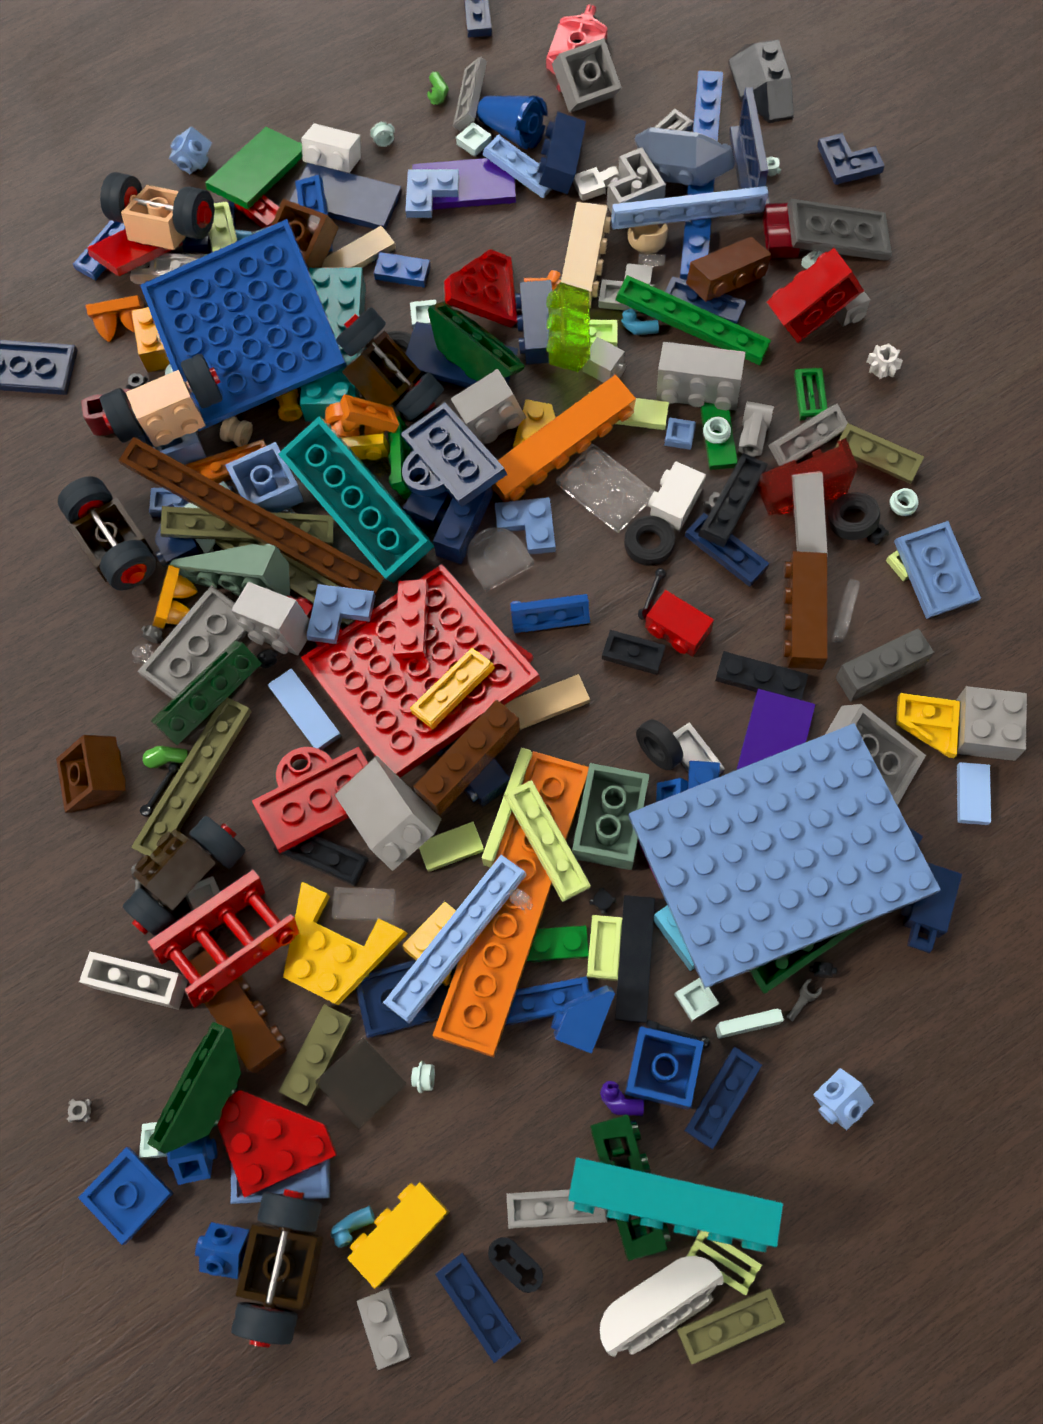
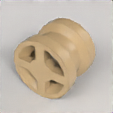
M235 416L222 422L220 428L221 440L226 442L233 441L239 447L248 444L252 435L251 422L246 420L238 421Z

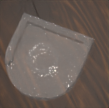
M485 529L475 535L468 546L469 566L486 592L534 565V560L519 538L507 529Z

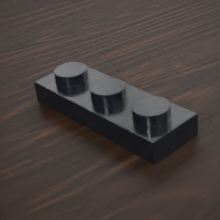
M723 651L715 681L753 692L761 689L802 700L808 674Z

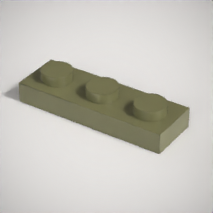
M847 423L835 447V451L909 484L912 483L924 459V456L849 423Z
M323 1005L279 1090L280 1093L309 1107L353 1021L351 1017L327 1005Z
M767 1288L676 1330L692 1365L785 1323L771 1289Z

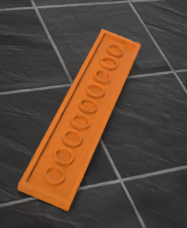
M533 751L532 759L528 764L522 784L530 780L533 781L567 842L585 788L589 767ZM513 811L511 812L494 863L500 855H503L524 870L526 876L459 960L433 1032V1037L493 1058L495 1057L552 887L550 878Z

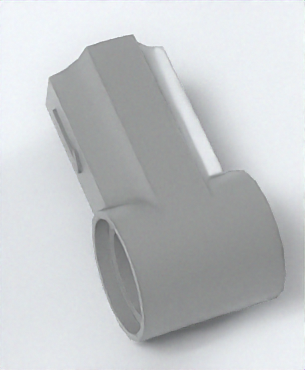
M747 401L738 451L752 457L762 454L766 431L770 427L774 406Z

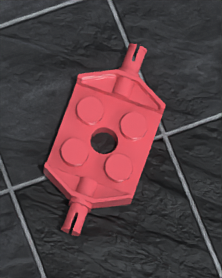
M591 4L587 5L584 14L561 18L546 57V68L555 74L552 63L559 53L602 38L607 40V27L593 18L596 12L594 5L592 7ZM575 40L582 41L580 43H573ZM558 83V85H557V90H558L559 92H561V89H560V86H559V83Z

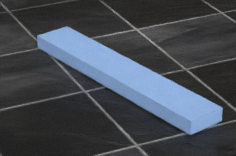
M767 186L613 204L611 225L612 229H622L763 212L768 197Z
M500 855L383 1003L410 1024L525 878L526 872L503 855Z

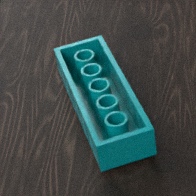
M362 267L309 268L310 275L337 339L346 329L344 324L355 313L359 317L365 311L366 286ZM340 346L347 366L362 351L361 349L354 356L350 357ZM346 367L301 386L300 406L306 422H313L318 416L325 420L326 408L333 403H340L344 394L360 398V391L342 373Z
M320 416L278 453L386 580L395 583L434 547L430 539L336 431Z
M577 1157L568 1201L574 1202L573 1210L594 1214L595 1207L608 1210L607 1217L628 1221L629 1215L641 1217L640 1225L658 1229L663 1228V1223L675 1225V1233L697 1237L699 1230L708 1232L707 1240L732 1245L733 1238L742 1240V1248L765 1253L767 1252V1246L777 1247L783 1203Z

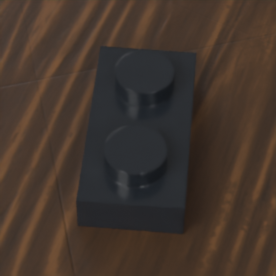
M610 630L602 653V660L657 675L666 645Z

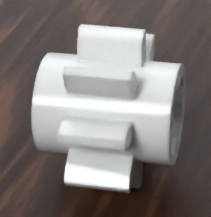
M890 344L881 347L876 345L873 353H869L867 363L871 364L869 372L874 373L879 379L887 376L894 377L896 369H900L903 360L898 358L900 350H896Z

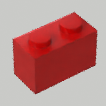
M665 590L647 614L645 627L655 638H663L671 643L672 647L679 653H687L693 657L712 631L714 619Z

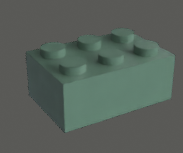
M593 763L589 764L572 853L576 860L632 870L638 838L628 814L644 807L650 774Z

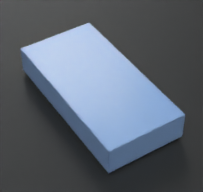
M962 762L957 765L958 823L989 825L991 823L990 765Z

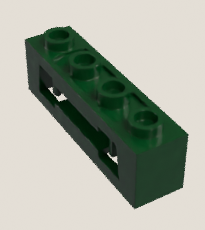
M234 641L170 701L151 722L172 743L178 745L262 663L243 642Z
M627 1114L590 1125L600 1163L615 1166L614 1161H609L604 1141H609L612 1156L616 1157L625 1153L620 1139L625 1138L630 1154L627 1157L629 1168L631 1170L651 1173L646 1153L640 1154L636 1141L641 1140L636 1120L630 1122L629 1115ZM641 1217L633 1219L631 1223L636 1238L632 1240L627 1221L616 1219L627 1260L631 1261L667 1250L665 1242L671 1241L667 1224L663 1223L662 1229L651 1227L652 1231L647 1233L646 1226L640 1225Z

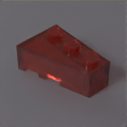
M844 438L837 441L839 447L822 453L820 449L812 452L813 458L796 464V461L793 460L762 473L758 490L768 515L777 513L784 515L794 509L792 475L822 472L824 500H836L838 497L848 493L858 465L847 439Z

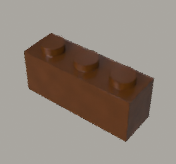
M750 236L690 262L686 284L705 302L765 276L768 271L771 254Z

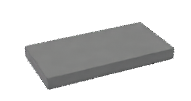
M211 585L138 670V673L170 698L174 699L234 641L240 642L248 633L237 624L238 619L231 612L235 602Z

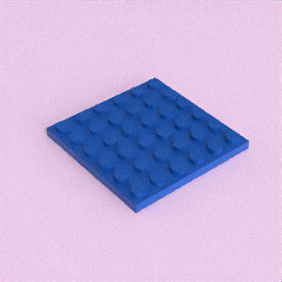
M287 219L140 285L173 372L179 370L184 381L187 382L181 362L195 355L202 354L209 368H215L221 381L217 386L223 400L202 409L194 393H191L206 426L198 429V431L347 366Z

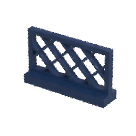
M753 87L745 88L739 126H732L729 131L739 189L767 186L768 165ZM769 195L767 197L766 204L770 203Z

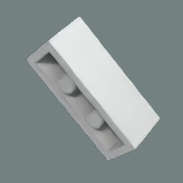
M89 952L79 982L93 989L179 1010L188 980L179 973Z

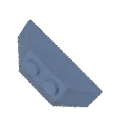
M650 127L635 136L637 149L641 147L644 149L664 182L701 186L733 169L735 165L730 145L720 144L715 139L700 133Z

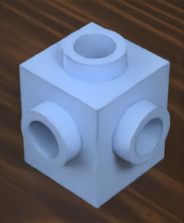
M191 126L181 135L175 137L170 146L173 151L169 159L179 169L190 175L197 169L202 170L209 159L206 155L212 142Z
M841 1068L813 1094L821 1106L818 1111L823 1118L832 1125L837 1122L846 1130L859 1120L874 1103L862 1083Z

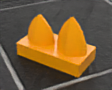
M169 565L167 568L152 626L164 629L166 623L178 625L190 611L185 605L172 600L173 598H188L197 593V589L191 581L178 575L180 570L178 567Z

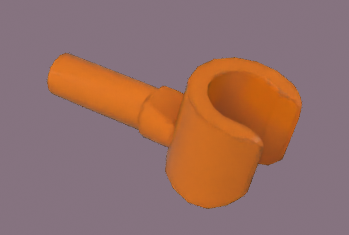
M552 270L547 278H524V282L551 280L552 292H555L560 286L561 280L559 278L561 274L558 271Z

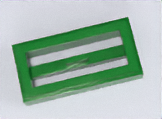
M822 368L795 369L794 379L800 421H804L807 417L811 419L828 408ZM811 375H816L820 409H816ZM802 376H805L809 410H806Z

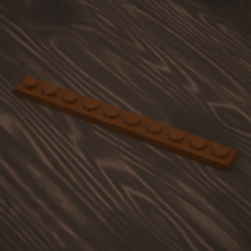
M135 437L132 438L119 459V463L258 541L279 548L280 553L344 588L374 591L376 595L385 579L379 572Z

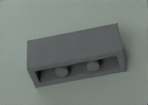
M919 628L843 664L836 679L851 702L925 666L934 651Z

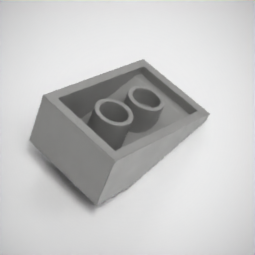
M862 704L841 706L826 734L855 723L891 795L898 805L926 755Z
M377 755L335 794L370 850L392 871L435 834L441 818Z

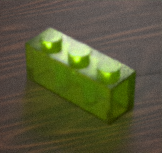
M560 282L554 291L548 294L546 300L549 316L546 323V328L549 330V340L547 343L549 364L579 372L591 358L589 291Z

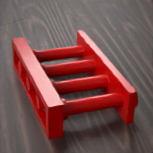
M254 870L148 941L154 956L161 965L168 960H172L191 985L184 990L194 1008L210 1001L218 991L281 946L290 944L295 936L299 934L295 918L292 914L281 921L261 898L265 891L260 877ZM248 905H251L270 927L269 930L256 939L235 916L237 912ZM222 923L229 927L244 946L229 958L209 934L210 931ZM196 941L200 942L218 965L204 976L198 973L182 952Z

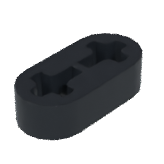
M508 1237L497 1238L491 1243L488 1250L490 1262L519 1290L531 1293L541 1286L543 1282L542 1268L517 1243ZM499 1244L503 1247L509 1244L511 1246L509 1254L516 1260L513 1266L506 1259L501 1260V1262L496 1260L495 1257L498 1254L495 1250L496 1245ZM520 1264L526 1270H529L531 1267L535 1268L537 1271L534 1275L537 1280L536 1284L533 1285L529 1282L524 1286L520 1282L523 1276L516 1269V1266Z

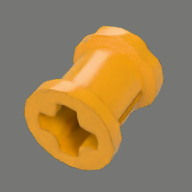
M298 388L276 397L280 406L278 415L283 421H294L302 416L303 412L301 406L298 405L297 399L299 397Z

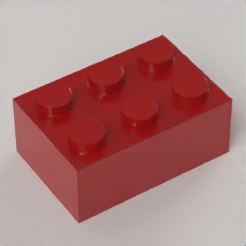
M833 248L829 252L821 254L816 262L807 270L800 271L787 286L775 291L771 299L767 301V304L796 342L799 343L863 293L864 290L852 270L836 249Z

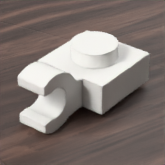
M616 166L600 173L597 167L576 174L573 183L581 200L585 201L606 193L608 184L618 180L619 172Z

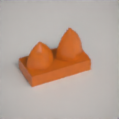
M138 295L86 305L87 314L93 320L95 328L108 342H111L116 331V317L120 318L126 328L135 332L132 311L145 308L144 302Z
M346 394L343 395L340 401L343 411L341 424L346 433L358 428L361 424L365 425V435L384 434L386 431L395 433L399 426L393 407Z

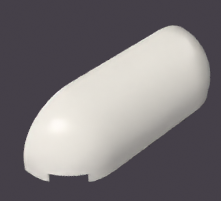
M698 1256L683 1257L615 1300L605 1311L600 1324V1337L607 1353L615 1357L618 1351L628 1349L631 1355L635 1354L704 1309L714 1300L711 1293L715 1287L723 1285L724 1279L719 1269L705 1258Z

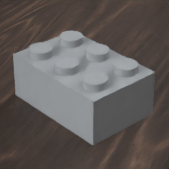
M663 342L658 368L656 400L666 401L669 404H690L693 407H701L706 402L715 404L717 409L736 410L746 352Z

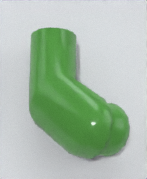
M433 72L429 76V80L433 85L431 88L433 91L432 93L428 91L427 96L432 104L438 105L444 101L449 87L439 72Z
M156 746L143 754V763L149 768H158L168 762L183 763L187 757V749Z

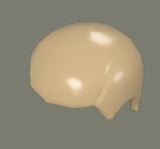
M665 223L662 228L657 224L630 227L627 233L628 241L633 249L642 254L656 253L666 243L668 225Z

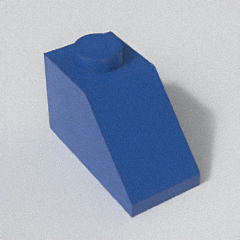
M604 986L565 1003L562 1011L557 1010L551 1024V1028L555 1029V1039L592 1054L615 995L613 989L609 986Z

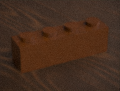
M793 551L790 561H785L784 578L788 579V587L784 588L783 603L788 605V613L784 614L783 630L788 631V640H784L783 657H788V668L822 670L827 661V553Z
M496 699L413 786L416 794L440 816L520 731L519 718Z
M223 949L224 953H225V954L228 956V958H229L230 955L227 953V951H226L225 949ZM206 950L190 961L201 976H204L218 966ZM241 975L218 991L210 1001L204 1004L218 1024L231 1029L237 1054L247 1069L256 1074L287 1051L282 1044L286 1038L276 1024L272 1027L265 1019V1016L269 1013L259 999L252 1000L248 994V991L252 988L244 976Z

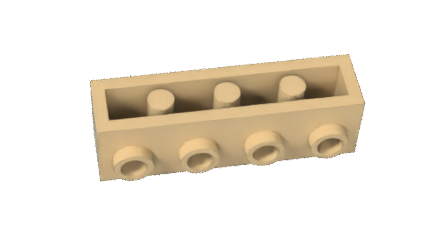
M576 203L560 283V304L591 308L592 298L598 297L599 281H596L597 275H602L604 260L600 259L601 254H606L608 240L604 238L605 233H610L611 217H607V205Z

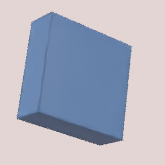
M669 417L664 446L691 450L696 421Z

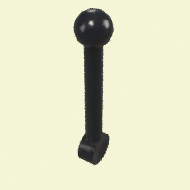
M658 568L655 571L656 578L646 603L638 611V617L641 620H646L659 583L666 576L663 568Z
M171 763L169 765L167 775L148 804L140 808V813L144 817H150L153 813V805L172 776L177 774L180 769L179 764Z
M647 1020V1028L703 1041L704 1049L710 1046V1039L707 1036L697 1037Z

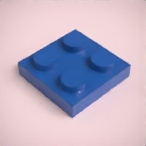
M126 1147L78 1198L122 1245H126L170 1198L173 1192L130 1147Z

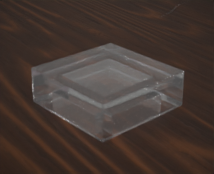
M639 253L638 264L663 266L665 264V254Z

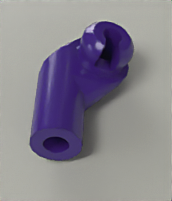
M607 1081L603 1084L600 1091L601 1099L613 1114L644 1115L643 1099H626L620 1091L619 1085L614 1081Z

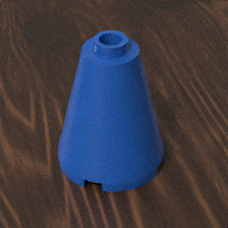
M485 96L478 103L477 114L482 123L519 147L528 149L529 147H536L541 141L546 129V125L543 124V117H548V110L543 98L537 96Z

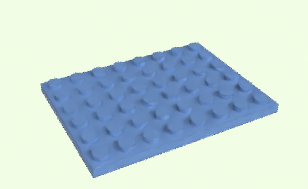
M855 723L628 814L704 989L934 895L941 890Z

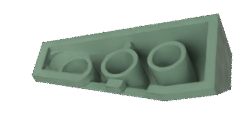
M250 544L175 559L170 563V566L180 568L179 575L187 578L192 583L209 588L211 585L214 588L221 585L223 588L231 591L233 595L240 596L247 583L250 582L284 596H290L289 563L280 553L279 548L271 544Z

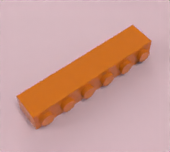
M615 374L501 457L498 461L505 468L507 475L493 484L492 489L503 502L518 500L525 494V489L532 484L538 485L543 482L548 476V472L554 468H562L574 453H582L591 445L593 439L598 436L600 438L604 437L619 420L624 422L634 413L636 398Z

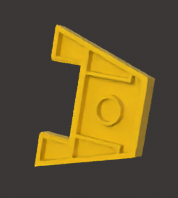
M302 882L295 914L299 934L289 944L283 978L339 1006L408 933L378 918L364 946L317 924L330 895Z

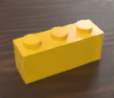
M421 1182L416 1186L410 1183L398 1196L401 1202L392 1211L386 1208L376 1218L374 1223L377 1227L370 1235L361 1234L350 1246L353 1252L347 1259L374 1289L380 1287L450 1212Z

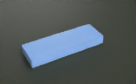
M497 135L484 148L483 156L540 197L544 198L552 190L551 188L539 185L541 173L537 172L539 163L500 135Z
M292 668L268 684L270 690L314 748L323 750L341 737L340 732Z

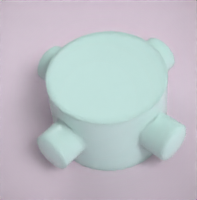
M766 158L768 176L779 174L781 172L779 158Z

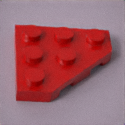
M489 249L477 259L475 258L444 281L445 304L510 328L517 323L511 257Z
M239 1090L228 1097L222 1109L221 1119L217 1125L244 1198L338 1156L326 1124L255 1095Z

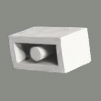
M313 124L302 137L303 161L350 173L361 158L360 135Z
M675 461L671 470H665L660 481L661 489L659 492L654 491L649 500L650 515L664 519L670 524L672 529L680 532L703 490L706 474Z

